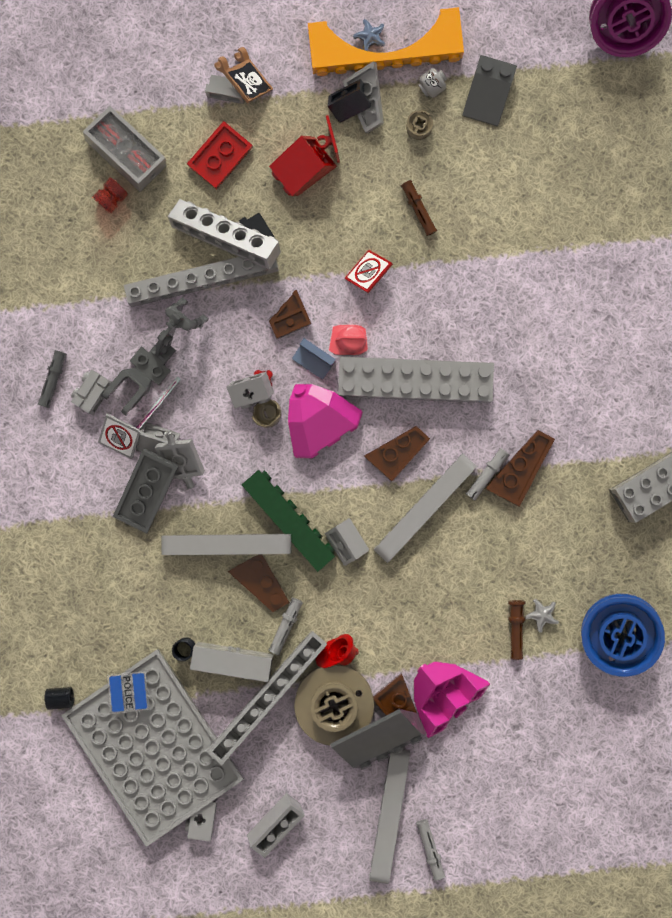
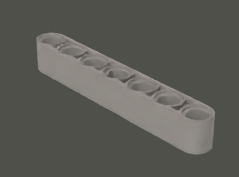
M462 453L373 550L388 563L477 466Z
M291 534L161 536V555L291 554Z
M403 750L399 753L392 752L388 758L387 776L385 777L384 795H382L381 814H379L378 833H376L375 850L372 856L369 881L389 884L410 750Z

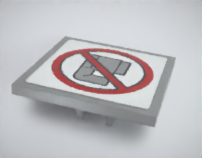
M106 414L98 443L132 459L142 430Z

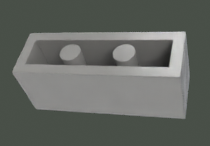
M286 793L247 834L250 847L265 858L305 816L301 804Z

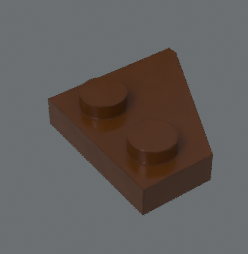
M297 290L292 293L289 299L279 308V311L269 320L276 339L311 325Z

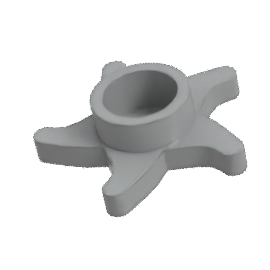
M537 599L533 600L535 611L527 614L525 618L536 620L539 632H542V627L546 622L551 624L559 623L551 615L556 605L555 602H552L549 606H543Z

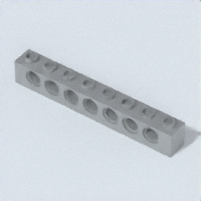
M237 257L126 284L124 289L128 304L131 307L278 272L279 269L276 260L269 270L246 259Z
M310 631L269 678V681L261 687L207 749V753L220 765H223L324 649L327 643L313 631Z

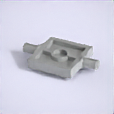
M168 430L164 433L168 442L159 443L155 447L157 455L179 465L173 479H183L187 489H192L195 486L192 477L203 475L205 472L192 439L175 440L172 430Z

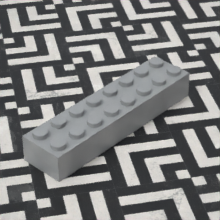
M340 357L338 395L349 398L491 403L493 401L494 363Z

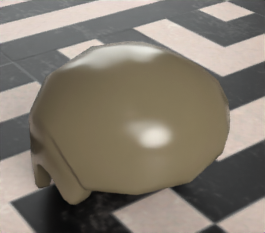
M272 399L262 404L258 402L253 407L252 419L258 426L264 428L273 427L281 419V406Z

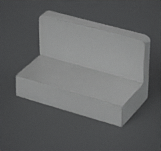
M211 75L210 82L206 84L205 88L208 98L244 104V99L227 77Z
M145 422L140 428L142 431L136 450L142 452L145 448L157 454L155 450L156 445L168 442L164 435L168 429ZM172 431L175 440H179L180 433Z
M350 518L324 533L344 566L369 551Z

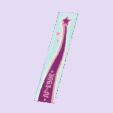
M179 377L173 381L136 428L140 429L181 380Z

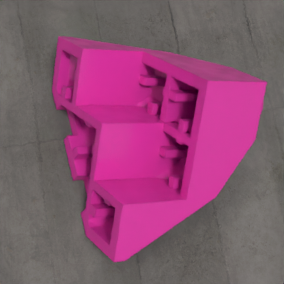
M295 384L289 399L288 425L295 458H314L319 454L318 451L326 446L330 447L341 440L340 436L348 431L353 432L356 430L363 414L362 410L333 391L313 384Z
M433 662L419 667L417 670L418 674L414 679V702L427 733L426 736L430 738L442 732L453 715L455 718H458L468 709L465 705L475 700L477 701L483 696L490 683L456 664Z

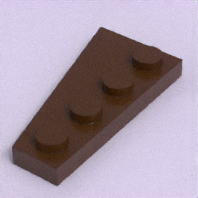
M537 430L485 489L520 507L555 439Z

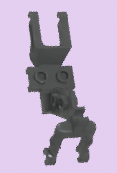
M183 297L177 303H173L170 307L166 308L165 314L169 317V322L166 323L168 328L158 335V342L148 352L141 346L130 359V362L136 367L122 370L102 394V397L107 400L110 394H113L125 379L129 377L139 385V389L121 410L125 416L150 391L152 380L160 386L161 382L170 374L171 370L165 364L176 352L171 346L175 330L182 328L189 331L198 327L201 329L203 324L209 320L204 314L194 320H190L180 311H182L183 306L188 303Z

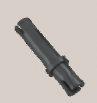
M54 351L52 362L47 368V377L37 405L50 408L58 378L63 372L62 367L67 355L66 353Z

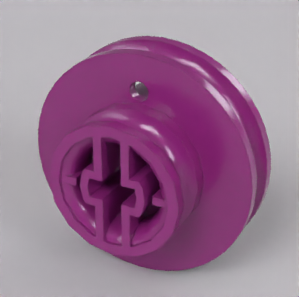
M593 0L589 11V23L594 41L603 51L616 57H634L648 52L664 38L672 20V8L669 0ZM602 24H607L605 28H601Z

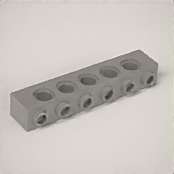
M179 199L168 215L172 228L270 270L281 253L279 241L274 237L265 236L256 229L251 230L239 222L230 221L223 215L218 216L206 208L202 209L195 206L190 201L186 202Z

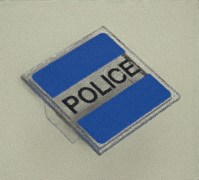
M146 671L107 675L111 714L150 710Z

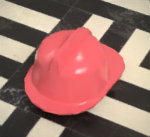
M337 325L333 327L329 351L337 355H360L367 351V337L364 327L359 325Z

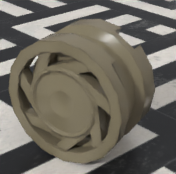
M425 110L413 111L408 116L406 124L409 136L416 140H423L431 134L433 119L430 113Z

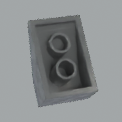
M480 55L462 116L498 126L517 65Z

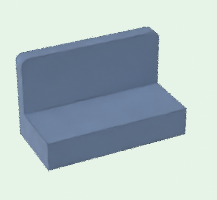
M303 338L300 347L292 357L295 362L321 379L325 378L336 362L335 358Z

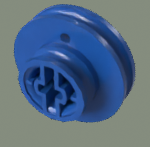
M630 594L606 596L589 608L582 622L581 637L585 653L590 661L605 673L619 677L635 676L651 668L662 654L665 644L663 624L655 609L642 598ZM624 626L626 628L627 634L622 632ZM617 632L622 633L620 639L618 638Z

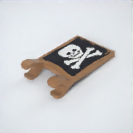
M240 47L238 49L239 52L234 54L235 59L241 62L240 64L230 68L227 59L221 56L218 58V62L214 64V67L227 77L246 103H249L272 91L273 88L249 59L247 50L244 47Z

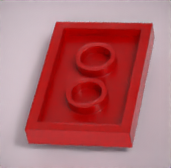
M223 121L188 161L187 166L217 190L249 153L253 145Z

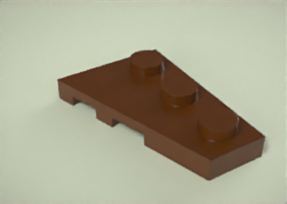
M415 426L364 455V457L390 481H393L430 438Z
M258 554L228 571L272 612L290 603L263 554Z
M402 672L373 696L374 701L386 716L398 709L417 713Z

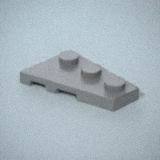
M374 61L342 81L345 87L359 79L365 84L364 94L371 102V107L357 114L365 133H369L384 124L377 63Z

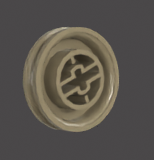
M334 665L329 668L317 667L304 677L297 689L294 702L295 715L300 727L311 739L331 746V743L370 724L374 713L372 690L362 674L352 667ZM360 690L362 695L356 696V691ZM334 699L335 703H338L344 699L348 700L339 704V711L335 712L334 709L331 708L322 713L320 712L321 710L330 707V700ZM348 709V713L343 718L344 710ZM331 717L332 720L339 719V721H329L327 718Z

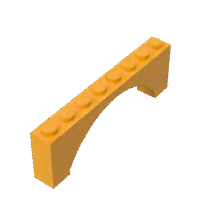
M459 7L440 9L436 23L421 39L406 48L385 53L361 50L346 43L333 33L327 26V21L308 23L312 71L317 76H326L330 72L344 74L349 70L358 72L373 61L377 63V70H382L387 66L401 68L406 64L420 66L425 62L438 64L444 60L457 62L463 58L464 54Z

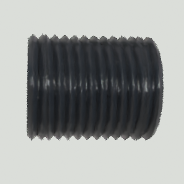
M187 637L175 642L172 647L173 657L181 662L190 659L195 642ZM180 642L187 643L190 646L191 653L189 656H182L178 652V644Z
M73 688L46 689L44 696L46 709L72 708L74 705Z

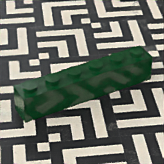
M257 470L241 485L284 534H291V542L317 572L320 571L335 557L333 554L335 552L334 548L329 543H323L321 540L323 536L316 528L312 530L308 526L310 521L303 513L299 515L295 511L298 507L291 499L287 501L282 496L284 491L278 485L275 487L272 485L270 475L265 470L263 472Z

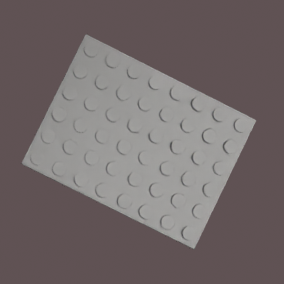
M159 649L121 674L124 711H112L109 682L61 715L146 847L244 780V777L230 757L223 765H220L207 753V749L217 739V736ZM143 673L147 708L136 710L132 674ZM130 676V681L128 683L131 684V687L129 688L131 689V691H126V695L132 694V696L125 697L124 690L128 689L124 687V684L127 683L126 678L123 677ZM133 703V708L132 705H130V708L129 705H127L126 709V704ZM193 799L205 801L191 811Z

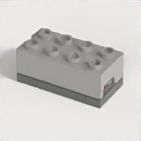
M672 452L609 489L628 522L636 523L672 501Z

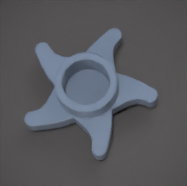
M364 19V31L355 33L353 38L364 41L365 51H368V48L374 44L385 46V42L379 37L384 24H381L379 27H372Z

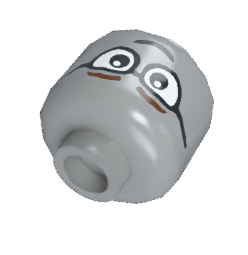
M432 68L420 77V84L418 85L426 97L434 98L446 89L445 81L447 78L442 70L438 72Z

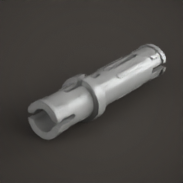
M499 448V451L491 461L486 463V468L465 494L476 501L496 472L499 473L500 467L510 455Z
M292 597L286 613L284 612L282 615L283 619L274 640L268 649L270 652L280 655L291 627L297 621L296 617L303 604L301 600Z
M428 819L417 821L416 825L427 856L426 862L430 865L433 880H441L445 877L440 862L442 858L437 852Z

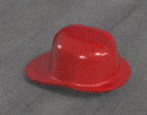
M343 634L328 641L324 649L315 658V661L322 668H329L334 665L347 666L359 654V651L353 644V638L349 634Z

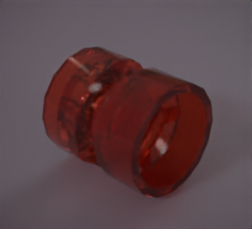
M109 177L103 184V190L99 189L92 198L111 214L118 207L117 202H122L129 194L114 179Z

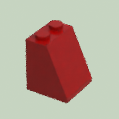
M301 135L269 166L273 177L278 181L280 180L284 191L289 196H299L337 167L328 153L320 149L319 146L321 144L315 137Z

